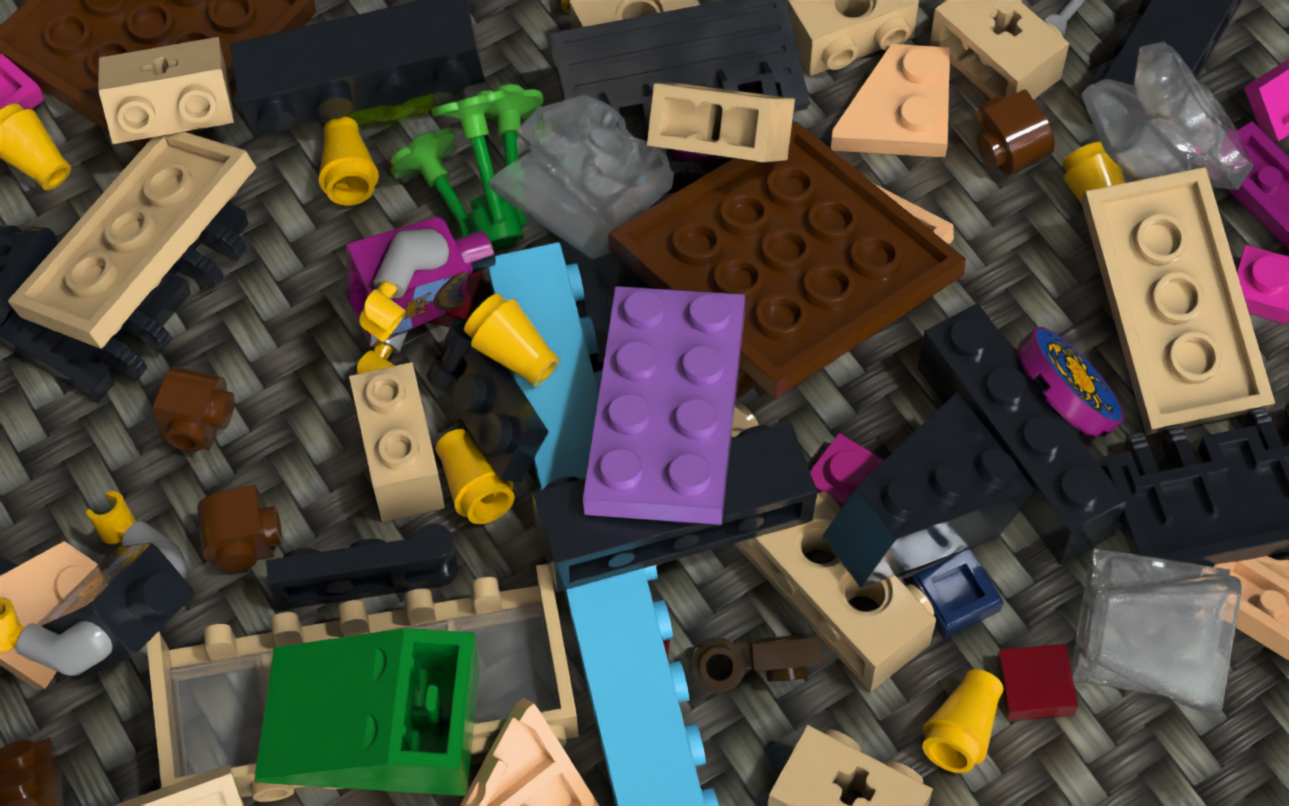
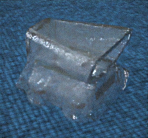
M1166 42L1140 47L1134 86L1105 79L1087 87L1082 93L1083 101L1105 152L1134 181L1206 167L1212 187L1238 190L1254 166L1230 117L1212 92L1197 80L1177 51L1172 46L1167 45Z
M585 94L538 108L517 129L531 153L503 168L487 183L500 197L593 260L611 253L609 250V232L645 212L671 189L674 172L670 170V163L661 150L654 146H647V141L635 138L626 130V123L623 117L614 108Z
M1094 548L1088 564L1073 656V681L1166 696L1200 713L1218 715L1222 710L1241 599L1242 586L1240 579L1231 576L1229 569Z

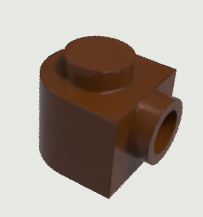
M1026 89L1008 98L1003 96L995 97L977 110L975 119L981 126L977 145L982 158L990 168L995 169L998 167L1003 173L1010 175L1054 152L1055 142L1049 122Z
M175 366L171 367L164 377L152 407L161 440L168 441L174 447L184 451L197 452L201 449L210 451L218 428L226 429L231 421L235 396L233 392L227 391L224 377Z
M256 485L211 494L203 498L197 505L202 556L206 561L217 564L220 570L233 572L249 569L256 564L257 560L274 558L273 546L283 544V532L277 507L266 506Z

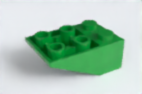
M401 628L274 647L254 777L255 782L467 796L481 666L475 632Z

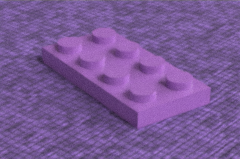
M615 286L583 495L584 515L722 525L745 318V295Z

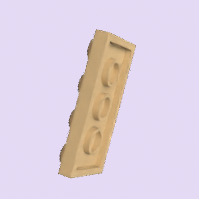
M179 132L152 137L8 300L9 304L21 318L102 349L111 337L121 329L123 323L147 295L159 285L164 275L188 247L199 238L201 232L223 206L235 196L241 185L257 167L245 150L190 133Z
M1206 167L1085 191L1081 198V203L1146 435L1163 432L1167 427L1181 425L1184 428L1246 415L1250 410L1266 408V410H1269L1275 404Z

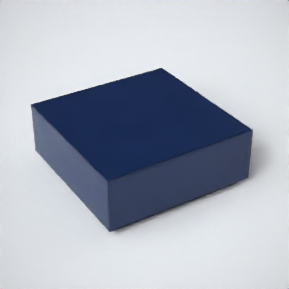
M970 548L912 576L911 584L923 592L933 607L934 617L936 618L935 625L943 639L1000 612L1004 603Z

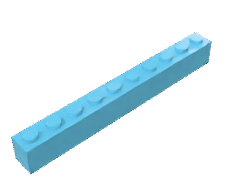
M560 242L495 256V266L488 268L492 294L500 293L507 301L516 299L549 348L561 359L555 371L537 387H533L525 378L511 371L512 376L549 431L533 460L539 490H543L549 483L564 477L584 479L587 475L602 371L593 372L589 355L599 352L591 316L579 318L575 303L576 301L585 300L577 263L565 264ZM656 565L564 590L615 806H719L714 788L701 790L695 766L706 764L702 739L697 724L684 725L679 703L689 701L685 674L681 661L668 663L663 641L673 639L668 609L665 600L652 601L647 582L658 579Z

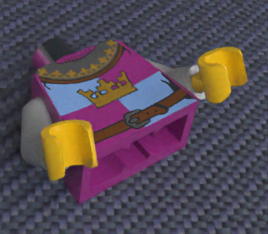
M435 217L346 245L345 294L369 346L375 345L373 351H368L359 360L357 374L395 366L387 359L391 353L400 352L408 330L457 309L464 303L468 276L496 264L492 245L483 230L454 240L445 220Z

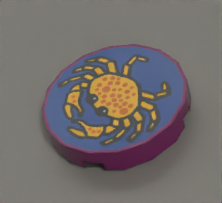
M1041 326L1034 328L1018 343V357L1024 371L1032 379L1039 374L1042 375L1044 380L1050 385L1043 392L1047 397L1046 400L1070 424L1087 435L1095 437L1100 435L1104 438L1124 422V412L1116 395L1091 363L1069 342L1055 332Z

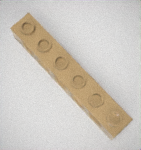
M741 403L735 404L731 439L736 438L742 431L759 425L751 411ZM822 491L819 494L817 493L812 522L734 544L859 681L872 692L930 646L936 618L934 617L933 607L923 592L912 584L905 586L896 576L863 588L859 587L822 537L841 510L838 503L829 494ZM822 550L831 554L835 560L826 564H816L809 561L804 555L810 551ZM859 596L868 597L874 600L879 608L870 612H862L854 609L847 601Z

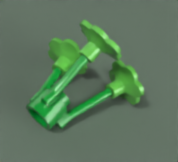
M502 85L494 91H480L471 98L431 109L433 116L445 115L460 119L465 140L471 139L485 194L474 198L470 202L472 211L469 214L447 179L450 177V174L441 160L455 148L453 141L456 135L451 128H444L436 133H423L416 137L408 147L395 153L390 160L393 165L390 170L394 178L400 179L411 174H422L429 187L437 188L458 223L461 237L483 230L492 245L493 251L519 243L524 239L522 228L528 226L522 207L517 138L522 135L521 119H530L541 114V105L544 102L542 92L535 89L524 90L518 85ZM486 120H492L497 123L498 137L504 140L508 201L505 192L498 191L484 137V135L489 134Z

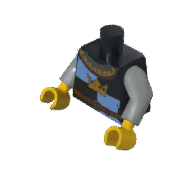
M108 491L105 493V496L113 509L102 515L95 514L92 510L87 509L86 515L104 543L117 544L122 542V546L116 547L37 624L31 623L26 627L21 626L11 600L0 598V652L10 650L16 646V651L19 655L68 675L73 680L81 679L131 658L193 597V589L185 580L187 568L182 551L173 541L145 521L136 522L123 496L119 492Z

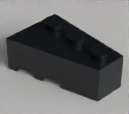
M956 392L856 486L822 537L859 587L863 588L998 538L1035 489L1018 469L1014 460L1003 450L960 394Z

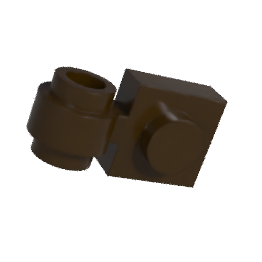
M814 633L747 639V641L731 642L722 637H713L702 641L694 649L690 660V668L694 679L703 689L712 693H726L736 688L742 681L745 670H766L767 681H790L807 678L806 666L823 665L820 637ZM715 654H724L729 658V668L721 676H712L706 671L708 659Z

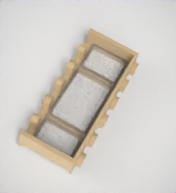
M548 564L536 566L538 585L499 592L496 578L483 577L471 583L473 597L434 603L430 590L415 589L404 595L405 609L368 615L363 601L352 600L341 603L338 606L339 620L303 627L296 613L283 612L271 617L272 632L236 638L229 625L215 624L204 629L205 644L169 650L160 632H157L147 643L161 788L230 764L241 798L252 796L255 801L270 802L290 797L294 794V788L304 786L256 783L254 780L274 647L401 628L475 632L481 666L470 765L484 762L515 703L523 697L535 703L563 747L567 743L566 739L579 737L554 587ZM323 787V788H325V789H343V788Z

